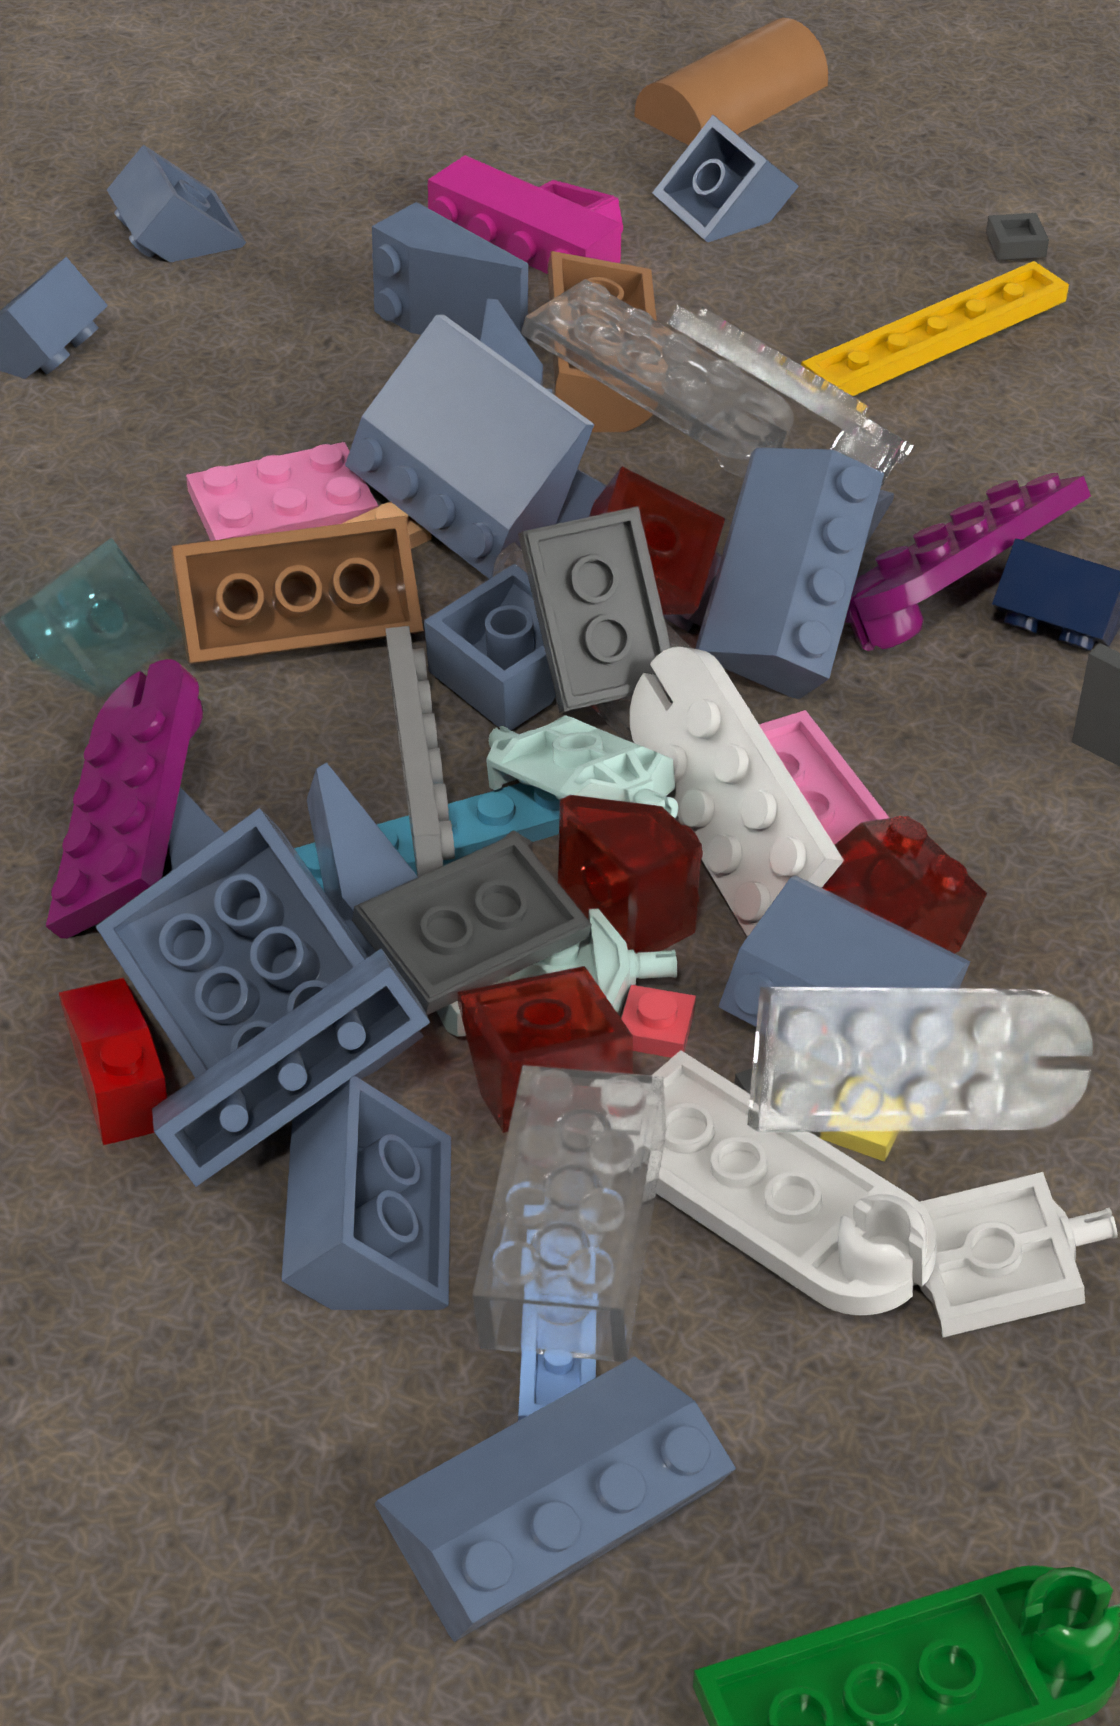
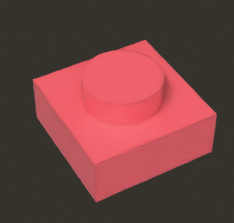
M631 985L618 1029L617 1048L670 1058L680 1050L685 1052L695 1012L696 996Z

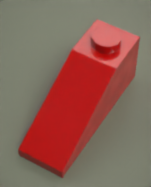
M124 977L59 992V999L102 1144H112L155 1133L152 1108L167 1099L165 1077L149 1027Z

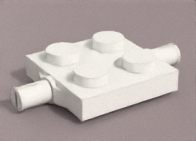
M1043 1172L920 1201L932 1217L936 1229L935 1266L927 1282L922 1287L920 1286V1288L932 1302L942 1337L1084 1304V1285L1075 1263L1076 1246L1109 1238H1117V1228L1110 1208H1106L1102 1211L1068 1219L1065 1212L1052 1199Z

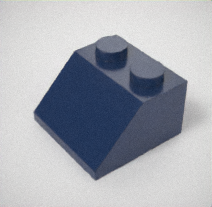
M1015 538L992 605L1000 612L1006 613L1003 623L1034 634L1037 633L1039 624L1061 631L1058 641L1086 651L1092 650L1094 642L1110 646L1120 628V570Z

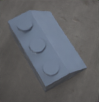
M793 876L790 877L741 945L718 1007L892 1098L924 1079L970 961L807 880Z
M356 1076L292 1119L281 1281L331 1310H442L446 1308L449 1304L451 1136Z

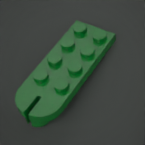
M1021 1566L694 1670L693 1689L709 1726H1068L1097 1713L1108 1702L1116 1687L1120 1674V1604L1108 1607L1113 1592L1112 1587L1106 1580L1089 1570L1076 1567Z

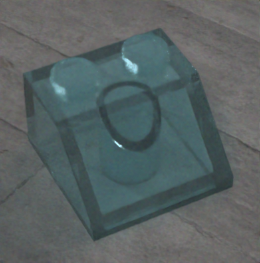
M112 538L79 557L0 617L1 621L33 663L98 697L104 696L181 634Z

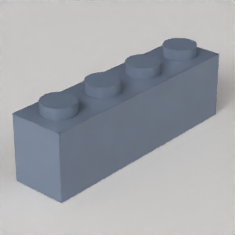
M381 948L152 1108L154 1132L195 1187H197L421 1030L430 1021L420 1001Z

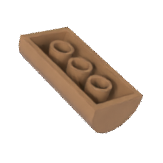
M779 18L647 85L637 97L635 117L688 146L712 115L717 117L736 134H739L828 86L826 57L819 41L806 26L794 19Z
M551 251L548 262V286L555 396L594 424L592 432L630 431L642 425L655 413L664 393L652 271L648 268Z
M406 515L175 545L171 548L177 609L189 665L386 638L385 628L409 626L410 634L422 633L424 631Z

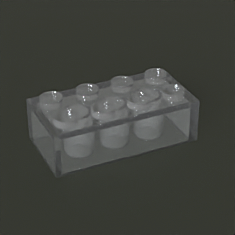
M522 1066L473 1291L480 1349L521 1353L523 1350L537 1352V1354L542 1355L552 1354L615 1362H625L628 1360L666 1137L663 1076Z

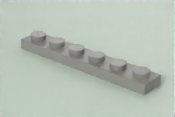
M409 626L385 628L391 690L417 876L420 877L442 867L443 860L455 859L452 824L451 820H449L446 786L443 783L440 748H438L435 716L432 713L424 648H412Z

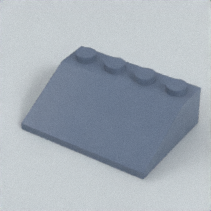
M436 315L362 415L345 466L488 579L513 564H516L527 573L518 534L522 531L556 524L594 424L447 316Z
M260 808L95 926L195 1078L369 957L285 834ZM419 1030L355 1076L363 1079L376 1072L423 1038L424 1035Z

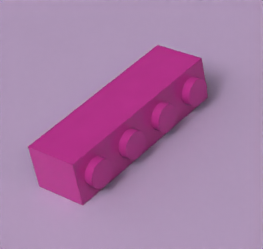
M464 155L428 179V209L548 274V262L551 251L620 263L622 223Z

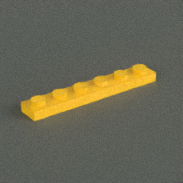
M1032 261L802 361L800 380L833 405L1066 302L1069 284L1037 262Z

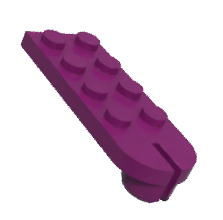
M1050 473L1035 478L1021 487L1017 480L1003 482L986 491L988 499L984 502L969 503L953 510L950 513L952 521L946 525L944 523L936 524L913 535L915 541L913 545L897 547L877 556L875 559L878 566L856 578L844 622L850 623L860 647L866 651L874 650L875 646L881 649H888L902 644L918 634L923 626V616L918 606L919 602L934 595L1011 547L1015 538L1024 539L1091 497L1084 475L1060 480L1058 473Z
M164 659L149 665L147 676L141 670L133 674L113 692L95 719L89 743L84 751L85 761L79 786L73 797L74 807L68 833L62 843L63 854L57 879L51 890L52 901L46 927L59 938L68 939L102 922L162 878L189 740L194 736L203 719V706L198 698V681L176 660Z

